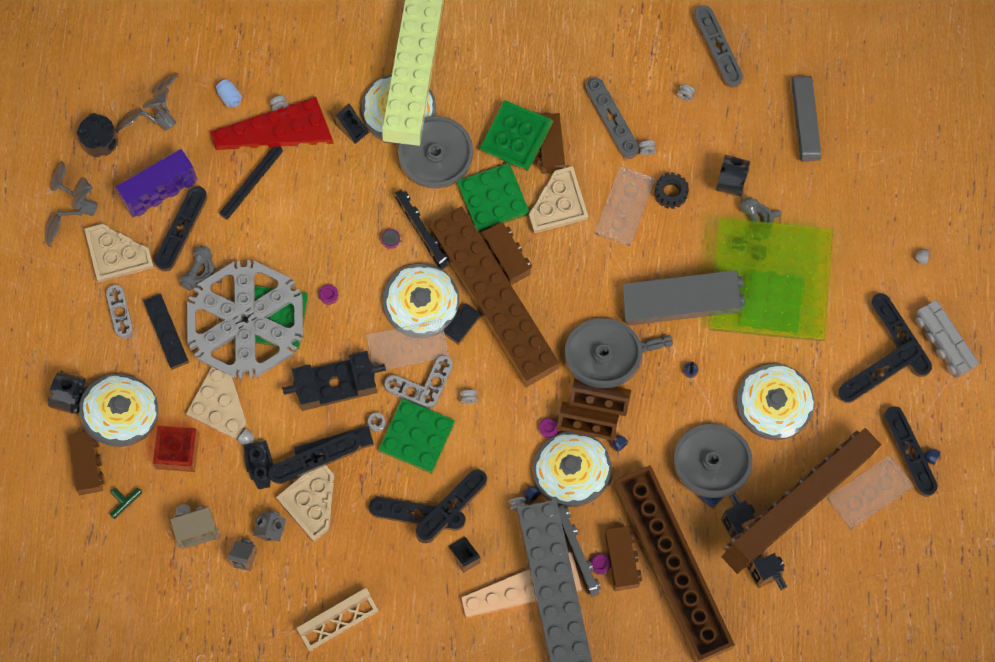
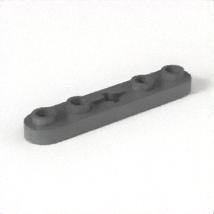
M699 6L695 11V21L727 86L732 88L738 87L742 83L743 74L714 12L709 6ZM715 39L719 45H722L721 51L718 47L715 48Z
M599 78L589 79L586 83V93L616 147L624 158H634L638 154V143L605 84ZM608 110H609L610 115H612L613 117L616 116V117H615V123H616V125L614 124V122H613L612 120H608V119H609Z
M560 504L558 509L564 535L571 552H573L585 586L591 597L599 595L598 590H601L597 578L594 579L591 574L593 572L590 560L586 561L576 537L578 535L575 524L571 525L569 521L571 517L567 506L563 507Z

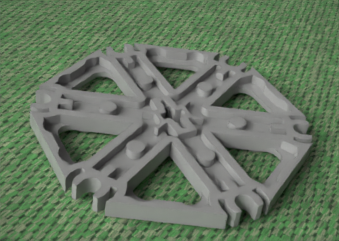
M247 260L246 267H241V262L237 261V269H235V261L198 283L197 287L199 288L194 287L193 290L199 295L196 298L189 296V300L192 303L187 301L188 345L191 350L199 348V351L194 354L198 361L220 370L237 379L238 373L241 380H243L245 372H249L250 378L253 379V371H256L255 377L258 378L294 355L292 351L297 352L298 350L297 347L292 345L293 342L298 341L302 343V339L299 336L304 338L303 295L300 289L291 291V288L296 285L292 278L254 260L253 268L250 260ZM257 273H263L278 281L277 288L255 301V275ZM227 275H232L235 282V303L211 292L212 284ZM289 304L294 305L295 323L293 327L286 328L267 319ZM200 309L224 320L203 334L196 332L195 314ZM245 315L246 317H249V318H248V321H249V322H248V323H245L244 321L241 322V321L243 320V319H242V316ZM256 336L280 347L279 353L263 363H258L256 361ZM235 338L236 361L234 364L227 365L211 356L213 351Z

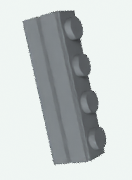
M937 300L917 311L915 314L917 325L920 328L923 327L927 340L935 345L938 357L945 360L947 370L952 376L955 375L958 379L979 365L978 360Z

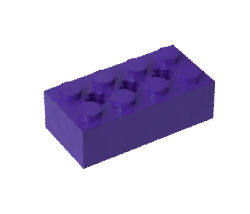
M180 149L116 186V189L123 204L132 218H134L135 216L143 215L152 206L160 205L166 198L176 196L183 188L193 186L195 181H197L193 165L183 150Z

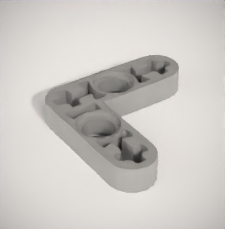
M448 356L439 357L424 387L392 375L385 380V389L389 394L403 398L424 408L432 409L437 405L453 368L452 360ZM446 361L448 367L444 368L442 375L439 373L441 370L440 363L443 364ZM439 378L442 384L439 387H434L431 384L432 379ZM394 381H396L397 386L402 387V384H405L402 393H399L400 388L394 387L393 389H391L389 383H393ZM408 388L416 389V395L413 397L407 396L405 392ZM430 390L434 391L432 394L433 402L430 401L427 404L426 399H424V397L428 398L430 395Z

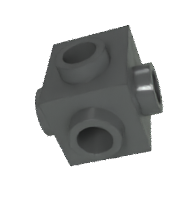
M268 510L267 513H259L253 536L266 541L280 542L286 519L280 517L278 512Z

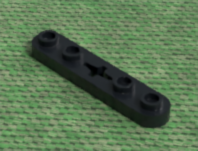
M194 186L188 191L155 258V263L159 270L166 272L174 267L207 201V193L203 187ZM185 222L184 227L186 230H182L179 233V237H177L179 232L177 227H181Z
M400 189L394 192L396 201L437 266L441 270L448 267L449 259L446 253L440 251L438 240L435 236L431 237L419 218L421 215L417 207H412L409 202L411 198L407 191L403 192Z
M884 293L874 295L871 300V308L896 347L899 348L905 344V341L906 343L909 341L918 342L890 298ZM898 331L905 333L904 339L897 337ZM922 349L920 358L910 364L909 367L916 376L925 377L930 373L932 363Z
M909 341L868 367L839 388V399L844 403H852L920 358L922 354L921 345L916 341ZM889 367L883 372L884 376L877 375L872 379V376L877 372L876 368L881 370Z
M889 407L884 413V421L920 495L925 497L932 496L936 492L938 485L906 416L899 407ZM907 444L910 447V449L915 450L913 456L911 454L906 453V451L908 450Z
M355 433L342 435L274 464L269 469V478L275 484L288 482L356 453L361 448V440ZM313 454H316V456H321L320 458H318L317 463L309 461L310 459H312Z
M478 469L471 471L417 526L416 538L419 542H432L484 489L487 483V475L484 471ZM456 502L455 509L451 508L447 511L448 503L452 505Z
M376 497L369 503V512L373 517L417 525L436 508V506ZM416 509H419L421 514H427V516L422 515L415 519L414 515L407 513V511L416 512ZM460 512L445 529L461 530L465 525L464 514Z

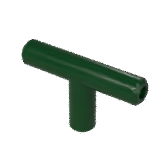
M113 488L110 493L120 504L110 513V516L116 519L142 494V491L136 488L126 498L117 488Z

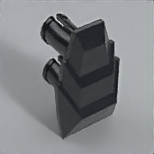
M267 440L243 445L246 470L249 472L251 480H254L258 490L269 488L271 479L268 473L271 466H273V461Z

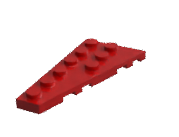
M317 97L210 131L216 150L239 149L245 146L258 148V146L268 145V147L298 146L300 143L317 145L319 142L334 144Z

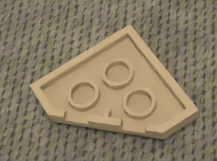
M573 166L554 171L550 181L539 196L537 203L530 211L529 219L534 234L588 220L589 216Z
M104 224L85 228L98 283L154 268L149 248L134 242L121 233H117Z
M212 367L189 407L186 416L232 439L238 440L247 422L231 376Z
M326 465L302 475L276 497L314 543L330 530L334 474Z

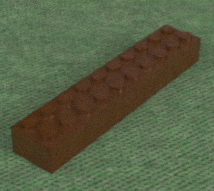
M460 206L429 223L430 234L438 240L440 250L446 253L449 259L448 263L477 310L481 313L482 318L525 388L558 370V359L463 207Z
M866 428L861 432L856 430L846 442L841 443L823 462L817 464L807 476L802 477L794 487H791L784 493V496L780 499L778 498L767 511H763L754 522L748 524L740 534L738 533L731 539L730 543L724 547L726 552L721 557L738 575L864 464L882 444Z
M651 465L616 479L614 488L694 661L704 662L733 649L735 644Z

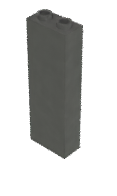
M737 270L623 284L625 320L628 325L740 313L742 312V306H745L744 294L741 295L740 288L744 287L743 277L739 276Z

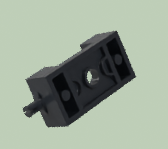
M368 351L349 355V360L311 368V364L293 368V385L282 387L284 395L296 393L301 409L305 411L376 394L375 373L386 371L385 363L373 366L369 359ZM332 379H339L341 383L338 387L334 388L330 386V381Z
M737 493L729 496L734 506L725 510L721 518L731 539L738 533L740 534L748 524L753 522L755 519L754 515H756L751 504L748 505L746 500L741 502ZM775 553L763 559L759 558L761 557L760 554L747 566L758 589L774 580L779 586L780 591L788 587L782 577L783 567H785L784 562Z

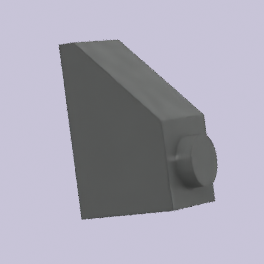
M236 540L228 555L231 567L251 572L257 548L250 540Z

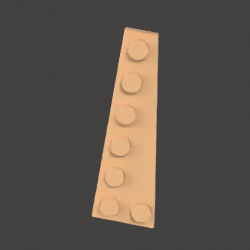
M569 552L577 592L582 591L573 552ZM529 570L461 597L466 618L536 602Z

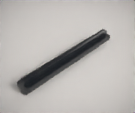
M274 146L222 208L220 211L221 217L226 220L229 219L283 152L282 147Z

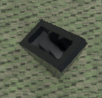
M349 103L335 114L336 126L354 144L369 133Z
M466 537L449 545V549L463 573L480 564V555Z

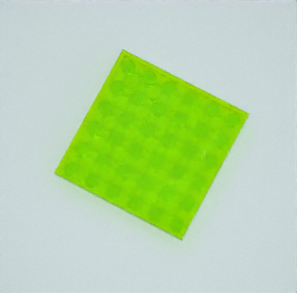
M719 218L714 273L737 270L739 276L743 277L744 287L740 288L741 295L744 294L745 306H742V312L710 316L709 330L824 342L833 229Z

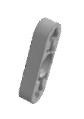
M112 285L107 289L106 296L115 332L119 338L128 339L133 335V326L125 293L120 286ZM114 291L120 293L118 294V303H116L115 298L112 296ZM117 308H124L125 314L118 317L115 315V310ZM122 321H124L126 328H129L126 330L125 334H123V332L120 331L122 330V325L120 323Z

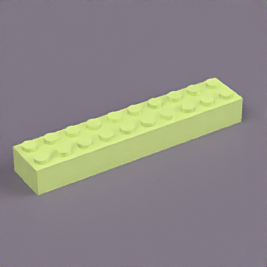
M405 0L382 129L383 141L420 146L444 0Z

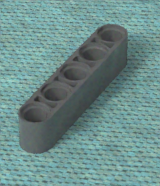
M811 75L793 76L792 92L801 162L820 161L821 147L813 79Z

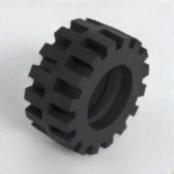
M666 173L665 176L662 175L657 180L654 195L656 196V201L660 202L661 206L665 205L667 209L669 207L671 209H675L676 206L680 207L681 204L685 203L688 196V182H685L686 179L684 177L681 178L680 174L675 175V173H671L669 175V173ZM667 185H674L679 189V194L670 197L664 193V188Z

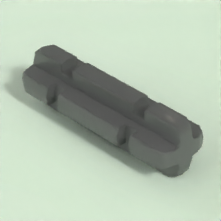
M671 335L663 336L662 339L659 337L646 340L644 343L641 341L642 353L645 350L652 351L661 349L663 346L670 347L673 345Z

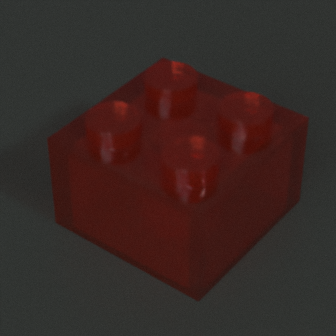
M157 426L153 458L154 467L160 470L195 472L199 442L197 428Z

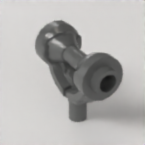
M752 197L745 198L740 205L741 211L750 216L754 225L752 230L753 240H758V242L767 240L771 234L770 229L774 218L781 217V211H770L768 207L760 204L757 199ZM757 213H760L763 217V224L760 222Z
M202 245L195 248L193 252L195 262L191 270L179 278L180 286L190 291L194 287L196 288L198 283L215 274L213 273V255L210 253L211 250ZM204 264V273L200 276H197V273L201 265Z

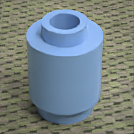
M226 79L216 86L218 95L227 107H236L241 103L242 95L232 82Z

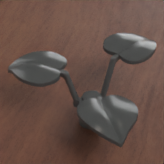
M175 73L160 81L152 91L154 93L153 97L143 104V109L152 106L157 108L158 111L154 114L155 118L141 108L135 109L121 120L116 132L119 133L121 129L132 124L142 115L151 119L155 124L159 123L164 131L170 129L176 121L170 115V111L166 106V97L169 92L167 87L173 83L176 77H179V74Z
M60 161L53 173L50 188L55 192L59 187L73 196L71 207L77 209V211L58 212L51 215L45 228V240L49 247H51V243L59 230L61 216H81L82 213L93 216L98 205L97 202L85 198L93 189L86 178L81 177L74 192L62 185V180L65 177V164L63 161Z

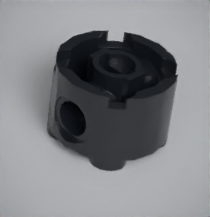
M92 113L78 127L77 136L88 155L93 157L107 156L115 150L118 144L117 133L112 121L106 116Z
M725 155L716 191L741 197L750 161Z
M60 370V373L58 372L53 379L50 388L52 398L48 397V406L63 412L78 414L81 397L88 388L84 386L86 378Z

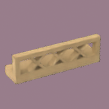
M367 588L297 627V631L310 652L376 614L379 610ZM368 600L373 610L367 613L358 612L360 604ZM346 612L355 614L353 621L350 623L341 622L342 616ZM329 622L337 624L336 631L333 633L324 632L325 625ZM312 632L319 633L318 642L310 645L306 636Z

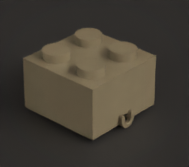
M198 507L192 513H179L175 515V518L171 519L177 547L182 550L220 538L219 529L216 527L214 516L209 507Z

